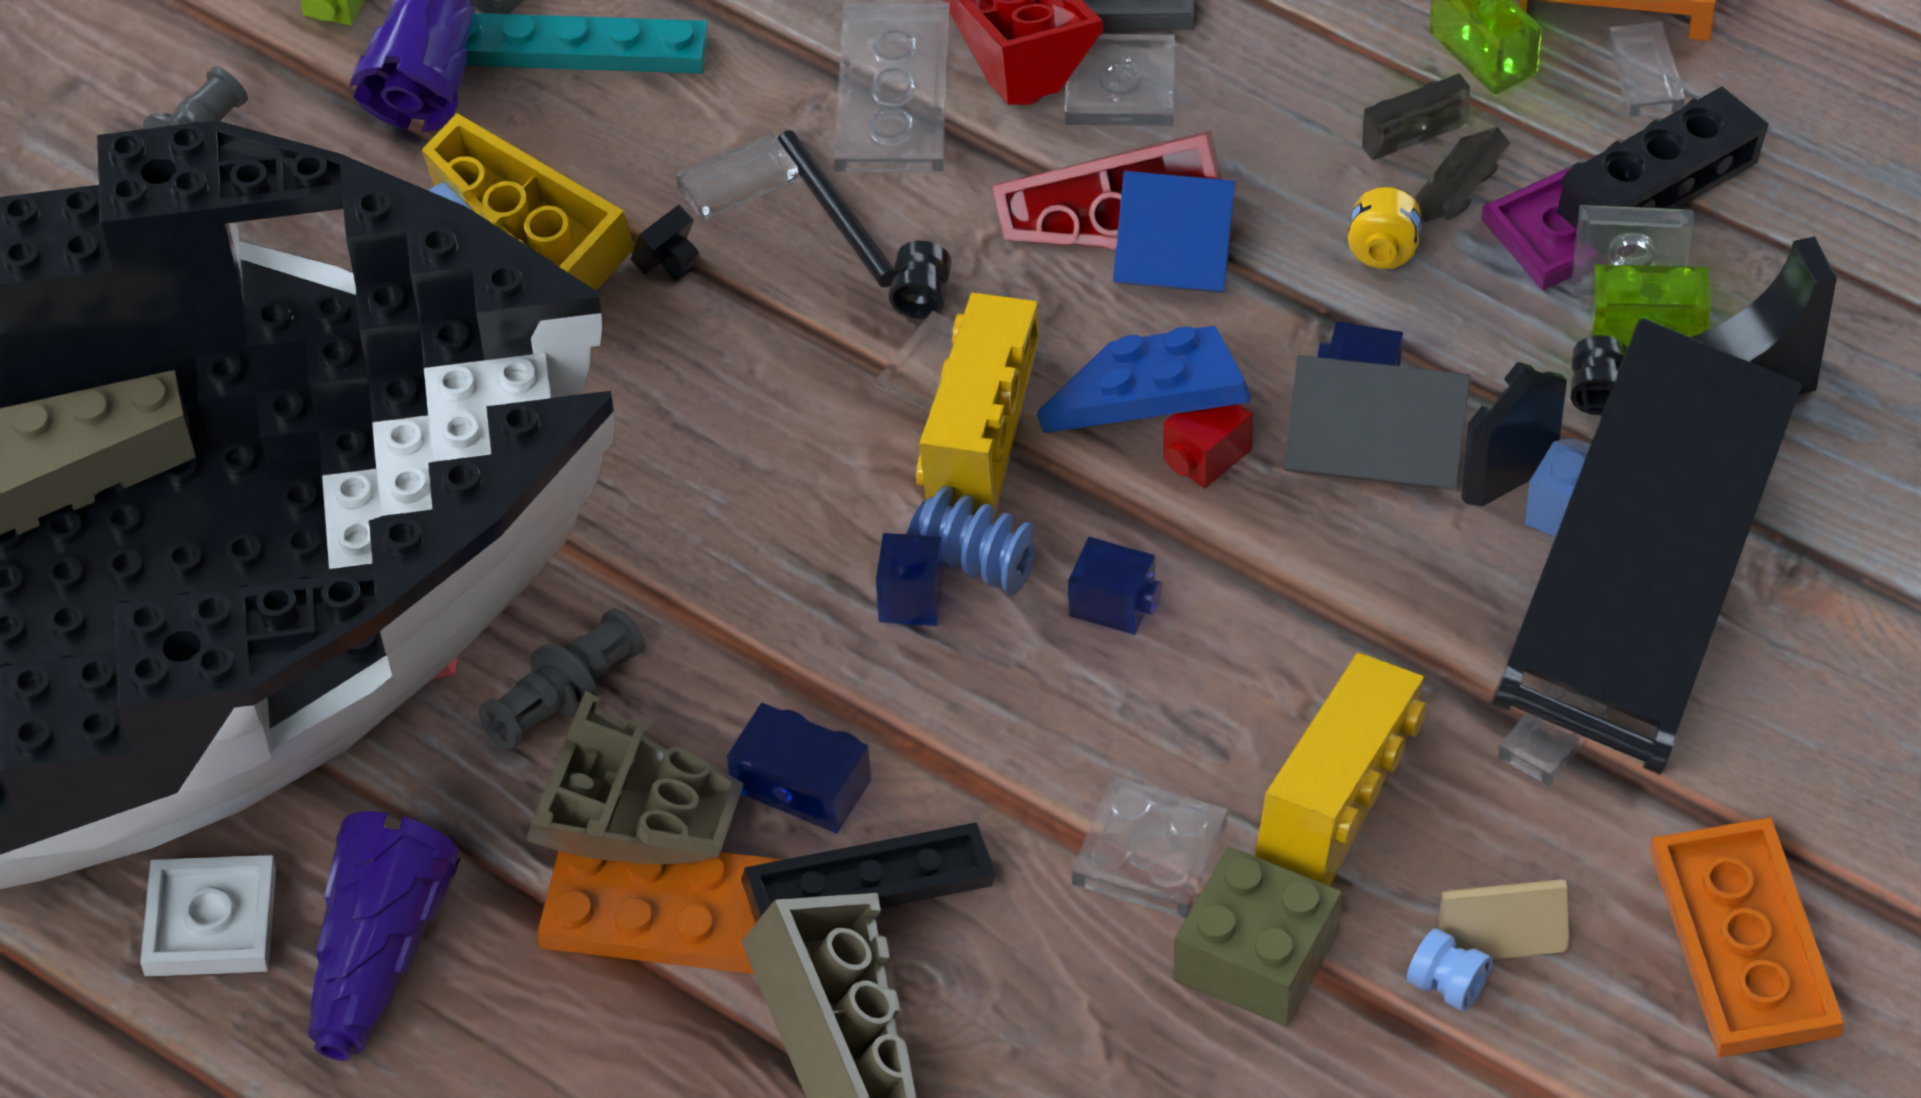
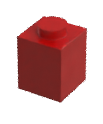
M1241 404L1171 415L1163 423V459L1167 461L1168 465L1177 474L1190 477L1206 489L1252 450L1253 413Z

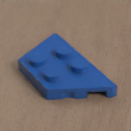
M1215 325L1195 329L1192 327H1180L1169 333L1145 337L1128 335L1117 341L1109 342L1038 410L1037 418L1043 432L1049 433L1249 403L1251 395L1242 373Z

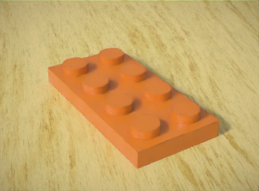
M1772 818L1652 837L1650 854L1718 1058L1841 1037L1844 1020Z
M558 851L537 932L539 949L754 974L741 941L756 922L741 878L745 867L785 859L720 852L719 857L699 862L642 864L593 859Z

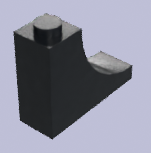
M1816 237L1793 241L1790 254L1782 270L1771 285L1754 302L1729 320L1691 338L1799 382L1801 385L1799 395L1816 391L1837 277Z

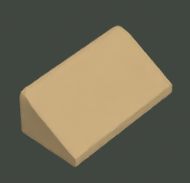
M1559 879L1444 891L1441 894L1438 927L1455 938L1457 949L1469 950L1475 948L1492 957L1493 960L1563 953L1567 951L1569 943L1566 880Z

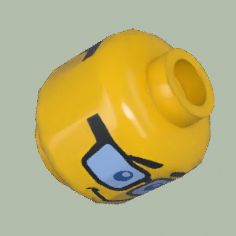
M1379 187L1365 192L1355 202L1347 233L1350 250L1359 261L1373 268L1395 269L1405 265L1416 254L1423 225L1421 207L1412 196L1396 188Z

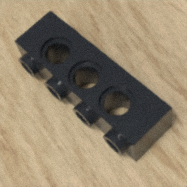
M1723 86L1701 98L1695 97L1682 109L1664 119L1657 118L1653 120L1644 130L1626 140L1620 139L1615 141L1606 151L1586 162L1580 161L1571 166L1561 182L1563 188L1557 213L1604 251L1757 164L1769 123Z

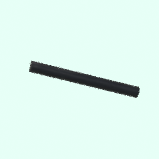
M788 130L780 134L776 141L778 147L879 286H891V282L896 276L895 268L796 133Z

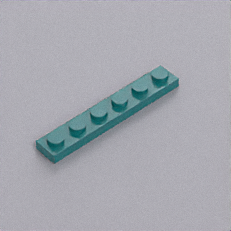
M474 13L465 48L469 53L466 66L703 74L708 42L707 20Z

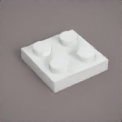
M273 855L150 860L140 961L144 977L268 972L276 866Z

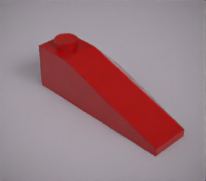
M942 0L988 83L1008 106L1013 104L1022 106L1034 104L1043 96L1058 93L1103 32V21L1083 0Z

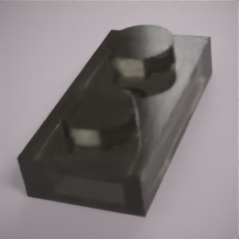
M1458 73L1440 81L1430 82L1419 89L1398 97L1382 100L1374 106L1364 109L1362 148L1373 161L1467 125L1471 87L1463 76Z
M1499 127L1463 137L1455 145L1414 198L1421 207L1423 223L1444 217L1445 220L1453 219L1469 207L1472 202L1469 196L1480 183L1490 178L1496 172L1499 166L1496 161L1510 145V142Z

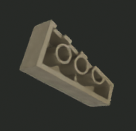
M175 370L1 408L0 535L12 529H15L17 535L40 526L38 518L71 504L73 510H77L95 502L94 497L100 491L119 483L124 488H127L196 458L188 415Z
M878 893L774 900L741 941L806 1098H916L906 1041L897 1036L894 1017L900 1011L896 990L888 988L884 965L890 959L886 937L878 935L875 918L881 912Z

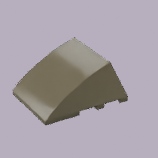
M585 690L550 780L546 784L532 818L526 841L561 852L593 859L642 864L692 863L719 857L744 783L683 747H672L667 750L643 736L646 725L634 718L628 721L627 726L599 710L598 707L601 699Z

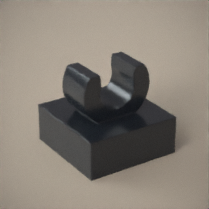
M680 204L639 234L630 260L645 275L661 263L666 272L678 281L694 268L691 261L699 255L696 247L687 239L694 219Z

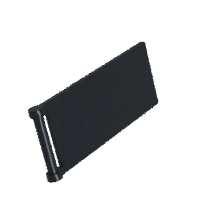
M1641 318L1638 321L1507 664L1491 701L1492 705L1506 711L1511 706L1641 760L1643 761L1642 767L1658 775L1662 773L1671 754L1679 724L1801 390L1799 382L1648 319ZM1523 673H1529L1657 727L1655 735L1651 739L1520 683Z

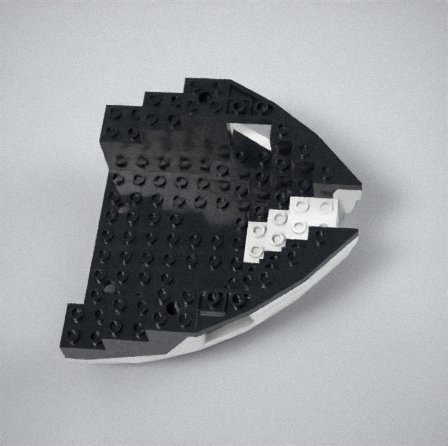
M217 120L97 135L99 185L0 197V409L175 370L188 415L196 456L194 459L127 488L118 483L104 489L94 497L95 502L77 510H73L70 504L38 518L40 526L17 535L15 529H12L0 535V889L42 881L152 849L243 811L345 752L446 668L537 577L543 565L563 546L575 527L579 506L592 493L598 479L602 454L613 441L614 407L612 393L610 390L581 394V391L587 379L591 347L600 346L602 312L599 292L462 204L343 154ZM343 209L346 241L353 273L330 264L239 241L237 222Z

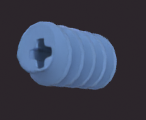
M948 485L943 486L934 497H929L921 503L915 511L905 535L906 545L910 550L922 549L926 557L930 559L942 558V562L950 568H960L962 566V571L971 578L982 576V580L991 587L1002 585V589L1008 595L1016 594L1022 589L1035 560V544L1032 542L1034 525L1032 523L1024 522L1014 534L1012 533L1014 525L1013 515L1008 512L1003 513L996 523L992 524L994 508L988 503L983 504L975 515H972L974 499L968 494L963 495L956 502L955 506H952L954 490Z

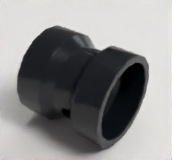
M920 240L908 242L901 246L895 262L896 276L891 282L889 291V302L900 314L910 318L926 319L934 317L941 312L946 296L944 284L949 279L952 265L951 257L944 248L938 244Z
M1596 335L1586 337L1573 348L1572 370L1575 375L1571 382L1570 399L1573 405L1580 411L1590 415H1602L1627 350V346L1619 339Z

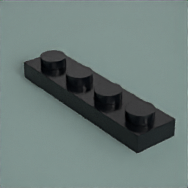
M974 822L745 867L741 881L755 922L757 923L772 902L778 899L878 893L880 908L990 887L993 884L996 872L978 824Z

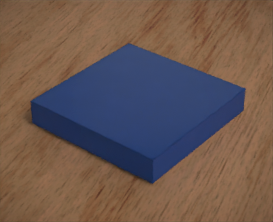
M1124 171L1113 282L1127 285L1225 293L1236 182L1233 180Z

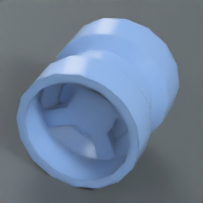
M1434 928L1419 945L1408 969L1407 982L1425 992L1437 988V991L1443 994L1445 1003L1464 1013L1474 1004L1484 988L1491 972L1493 958L1475 948L1469 950L1457 949L1456 940L1453 936L1438 928Z

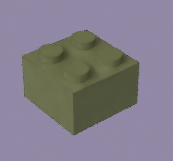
M1228 846L1174 939V981L1287 1027L1339 934L1342 891Z

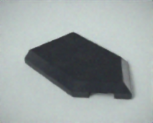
M1521 362L1516 363L1504 378L1509 387L1499 396L1494 406L1490 410L1486 406H1481L1469 421L1461 499L1466 504L1483 507L1530 481L1552 443L1560 440L1567 385V379L1562 374L1552 371L1542 373L1536 371L1531 365Z

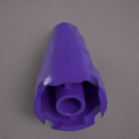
M394 0L383 25L377 27L364 56L361 55L354 68L350 88L357 85L353 95L355 101L374 117L402 129H408L411 119L425 120L421 132L442 129L455 115L459 105L458 94L469 54L465 48L475 13V8L472 6L473 0Z
M355 812L343 819L336 837V847L325 893L327 909L316 948L318 966L314 981L311 1019L308 1028L309 1038L316 1042L314 1049L319 1054L330 1059L346 1061L351 1058L352 1054H358L365 1050L377 1020L382 1016L393 997L401 974L407 975L428 922L433 923L461 857L458 858L460 850L448 837L424 823L403 816L399 830L383 827L387 812Z

